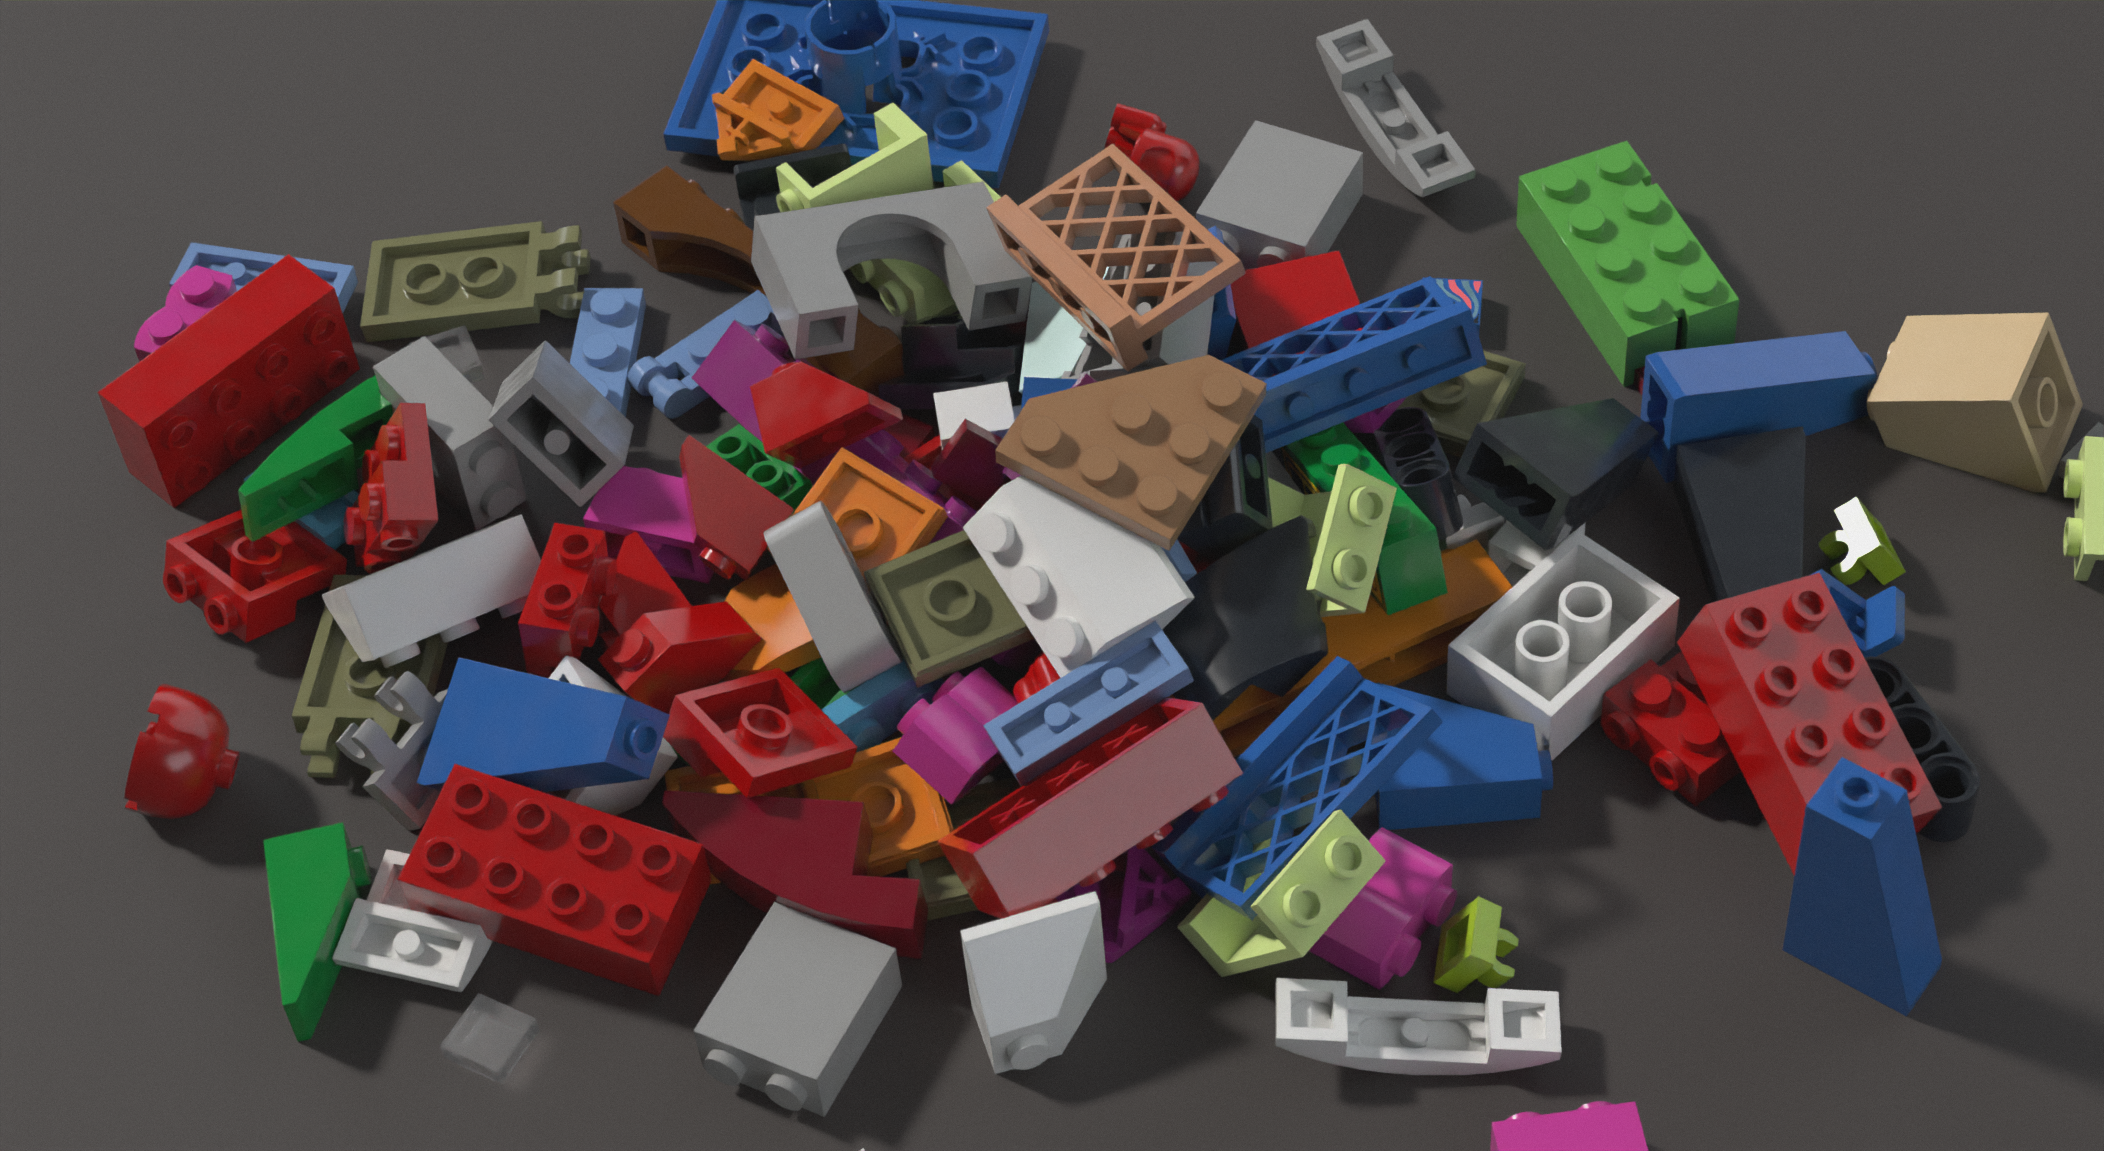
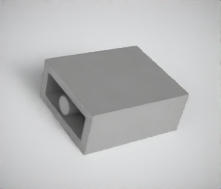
M1255 120L1197 210L1196 220L1207 230L1216 225L1222 231L1224 245L1241 260L1246 270L1327 253L1363 195V152Z
M425 336L373 366L380 392L392 404L393 414L400 403H425L434 486L475 531H478L495 519L507 515L515 507L527 500L512 442L488 420L493 408L492 404Z
M546 340L502 382L488 419L579 507L583 506L625 465L634 427L619 410Z
M774 902L693 1031L703 1068L713 1078L724 1084L737 1086L742 1083L762 1091L783 1108L793 1111L804 1108L825 1117L902 988L896 948Z

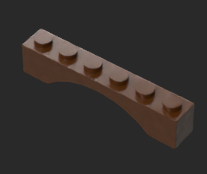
M665 166L613 202L622 243L657 271L688 273L718 279L744 289L751 294L759 290L766 296L751 263L753 230L744 224L741 217L733 209L728 207L724 209L710 199L696 181L692 179L686 180L670 167ZM859 308L854 350L806 358V361L819 370L880 398L879 384L904 375L902 362L903 346L896 334L886 326H877L864 316Z

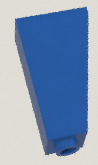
M1846 331L1663 351L1647 355L1645 359L1640 418L1659 432L1648 455L1664 481L1668 483L1674 481L1678 445L1801 426L1805 435L1808 436L1868 416L1867 395L1869 389L1873 388L1878 379L1876 367L1866 352L1859 351Z
M458 658L417 783L441 792L454 764L541 792L646 780L650 778L670 715L627 696Z
M1841 757L1805 808L1783 951L1907 1017L1941 968L1942 963L1908 793L1906 789Z

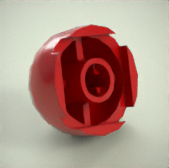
M164 683L161 684L154 694L147 711L159 715L158 722L151 721L146 732L140 731L125 788L124 799L129 800L125 805V810L151 817L175 819L190 816L205 807L217 787L230 789L238 766L240 752L229 749V726L222 711L211 701L189 690Z

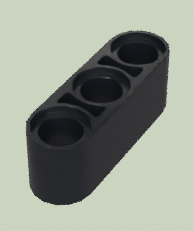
M1418 407L1398 408L1373 433L1380 461L1386 472L1436 527L1439 541L1452 536L1463 526V517L1449 462L1427 412Z
M1864 657L1942 806L1941 810L1918 833L1925 838L1937 842L1958 840L1967 833L1972 823L1980 787V775L1975 765L1905 673L1894 662L1883 657Z

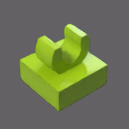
M1857 497L1834 510L1844 531L1838 530L1827 534L1821 539L1819 546L1831 560L1838 558L1845 552H1849L1844 561L1831 568L1834 576L1842 584L1849 585L1857 582L1865 575L1867 569L1883 585L1906 573L1882 524Z
M1478 896L1442 924L1434 976L1435 984L1458 993L1475 979L1485 986L1499 988L1514 977L1515 969L1500 963L1496 959V955L1504 957L1515 949L1519 941L1510 931L1499 928L1501 906Z

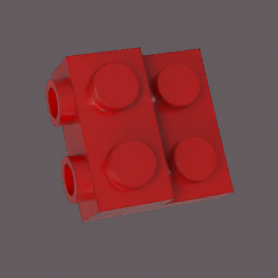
M400 403L388 423L381 426L379 436L371 449L366 450L362 461L364 484L361 487L360 495L352 507H348L345 511L344 538L347 545H354L356 567H364L366 572L375 573L412 558L438 521L425 403Z
M239 510L167 540L163 584L166 592L175 602L184 603L191 601L203 610L205 619L214 632L218 634L232 632L247 643L295 621L297 600L331 586L334 575H346L347 559L295 521L252 542L245 535L242 511Z
M554 523L518 622L528 674L549 678L565 656L574 657L580 661L584 646H593L599 627V610L597 608L601 596L609 597L611 595L617 572L616 559L608 558L605 531Z
M1682 651L1661 667L1650 659L1603 694L1600 726L1604 729L1610 741L1622 750L1631 751L1651 769L1661 785L1671 791H1678L1694 806L1698 805L1741 772Z
M780 668L675 695L663 738L700 777L722 772L746 798L851 768L858 748Z

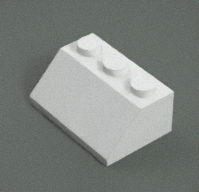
M1022 475L1003 485L963 526L968 537L1060 678L1155 620L1160 628L1163 629L1195 598L1161 546Z
M521 514L492 524L324 593L322 597L326 607L361 661L366 662L380 657L384 667L387 668L420 654L417 642L429 636L440 633L443 642L446 643L480 629L475 617L498 608L502 619L523 611L541 560Z

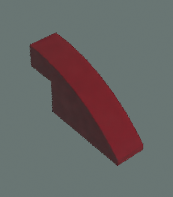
M664 790L662 803L675 834L703 844L712 875L751 905L768 913L773 903L776 902L896 948L897 956L922 959L929 909L920 879L867 876L873 830L864 802L772 796L746 798L744 795Z

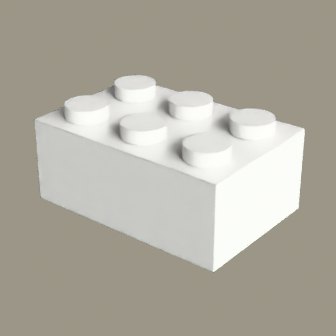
M1576 530L1448 645L1447 694L1464 706L1534 724L1538 751L1549 750L1552 761L1601 715L1603 694L1650 659L1657 663L1675 646L1680 597Z

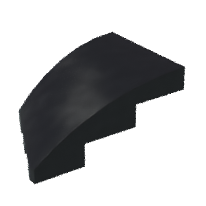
M961 314L927 316L901 326L905 374L879 384L880 399L900 409H936L933 393L1008 382L1011 397L1019 390L1028 314L1024 322L968 330Z
M1300 515L1258 535L1219 558L1185 582L1195 598L1162 629L1188 666L1194 680L1173 693L1175 699L1203 703L1211 719L1214 721L1251 684L1283 697L1328 654L1326 625L1320 615V606L1323 598L1306 590L1312 569L1309 538L1316 536L1315 525L1310 519Z

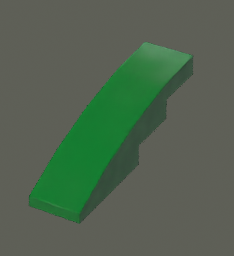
M376 375L362 382L312 417L277 447L238 489L245 535L252 542L345 496L353 490L359 489L356 470L362 467L364 453L366 450H370L377 440L381 426L386 425L393 415L392 404L381 394Z

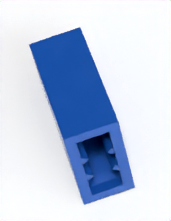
M1376 683L1433 708L1443 721L1375 793L1379 829L1383 827L1387 830L1540 818L1542 791L1553 790V769L1550 751H1538L1534 724L1382 683ZM1405 725L1389 731L1386 739L1395 736Z

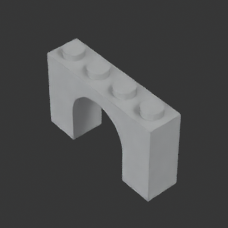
M984 182L755 216L751 263L794 359L854 350L858 303L843 272L858 263L873 259L895 258L918 264L933 272L947 286L968 330L1026 321L1032 277L1005 251L986 209L994 201Z

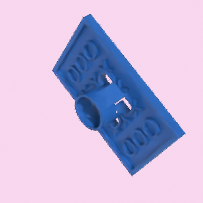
M717 0L663 133L666 150L719 156L717 149V139L719 138L717 113L712 101V94L719 92L724 94L752 59H755L839 105L844 120L817 148L846 144L850 154L851 166L879 151L874 114L866 113L865 86L874 84L873 102L900 105L899 109L927 134L933 181L944 182L943 170L962 160L988 186L999 188L1049 34L1048 14L920 0ZM901 56L917 58L914 65L902 68Z

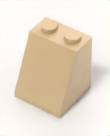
M2049 313L1907 316L1896 340L1888 348L1887 360L1873 388L1869 389L1867 395L1869 417L1872 421L1876 422L1886 447L2032 492L2047 491L2083 406Z

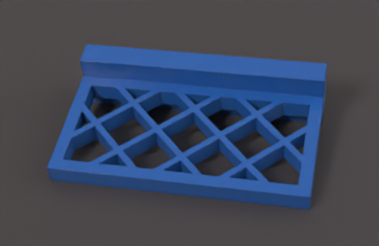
M1431 276L1221 360L1267 383L1266 396L1254 414L1263 422L1265 453L1487 365L1471 309L1463 300L1454 304ZM1363 328L1361 331H1354L1356 329Z
M1337 656L1236 760L1243 774L1226 784L1229 790L1228 794L1218 803L1199 812H1193L1191 808L1187 810L1172 825L1173 830L1165 838L1155 843L1152 848L1193 894L1200 898L1208 894L1253 921L1257 914L1250 906L1334 811L1341 809L1351 819L1443 721L1433 708L1363 678L1350 661ZM1405 725L1395 736L1386 739L1389 731ZM1366 741L1365 748L1346 755L1349 747ZM1358 774L1348 785L1339 788L1341 780ZM1319 789L1316 798L1299 804L1300 798L1303 795ZM1311 823L1300 835L1292 837L1294 829ZM1271 838L1269 847L1252 853L1255 844ZM1262 873L1243 893L1246 878Z

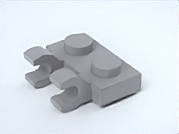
M409 671L404 672L398 680L393 676L389 677L374 695L379 704L388 712L412 724L397 744L389 738L380 725L370 718L366 719L360 727L355 723L350 724L335 742L348 758L374 772L363 785V788L407 831L419 829L423 826L440 794V791L418 784L417 780L447 690L438 692L433 697L425 685Z

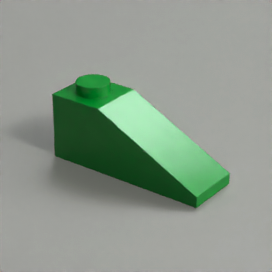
M343 822L263 840L282 1006L298 1042L311 1039L342 967V965L336 964L332 959L355 899H362L361 887L371 885L372 883L365 848L363 845L352 847Z

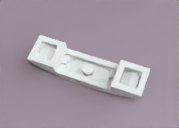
M1277 978L1276 1046L1301 1056L1334 1065L1394 1074L1470 1075L1522 1069L1560 1060L1562 1050L1558 992L1488 988L1485 1003L1347 997V981Z

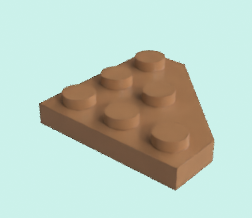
M1205 355L1030 398L995 450L996 462L1170 551L1265 398L1267 383L1211 355Z

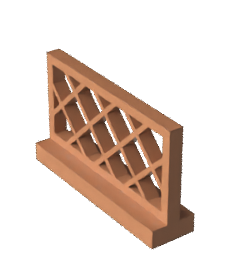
M1111 144L1019 206L1009 196L1004 195L986 207L1005 251L1127 372L1148 359L1143 346L1144 341L1246 274L1241 260L1114 144ZM1113 169L1120 174L1116 186L1092 188L1095 181ZM1151 202L1148 215L1123 216L1126 204ZM1110 205L1107 217L1082 219L1086 206ZM1056 207H1070L1066 220L1041 221L1039 219ZM1183 232L1180 245L1154 246L1157 233ZM1142 234L1138 247L1113 248L1116 235ZM1101 236L1097 249L1072 250L1076 237ZM1215 261L1218 264L1202 276H1186L1189 263ZM1174 263L1170 277L1144 278L1148 265ZM1132 265L1128 279L1103 280L1106 267ZM1164 296L1162 303L1144 315L1140 316L1135 311L1138 297Z

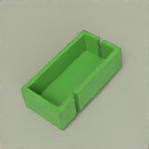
M1628 141L1519 176L1517 228L1623 387L1634 383V371L1645 366L1647 355L1675 350L1678 327L1677 318L1682 316L1679 350L1734 344L1739 307L1738 296L1657 183L1651 185L1650 172Z

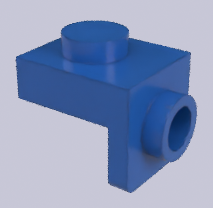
M1820 569L1813 573H1820L1863 657H1877L1904 641L1905 594L1901 590L1891 586L1865 600L1824 570Z

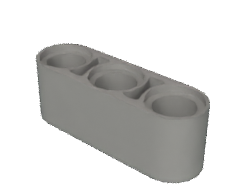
M822 501L811 505L764 531L767 545L817 649L842 692L846 693L903 662L896 643L837 523Z

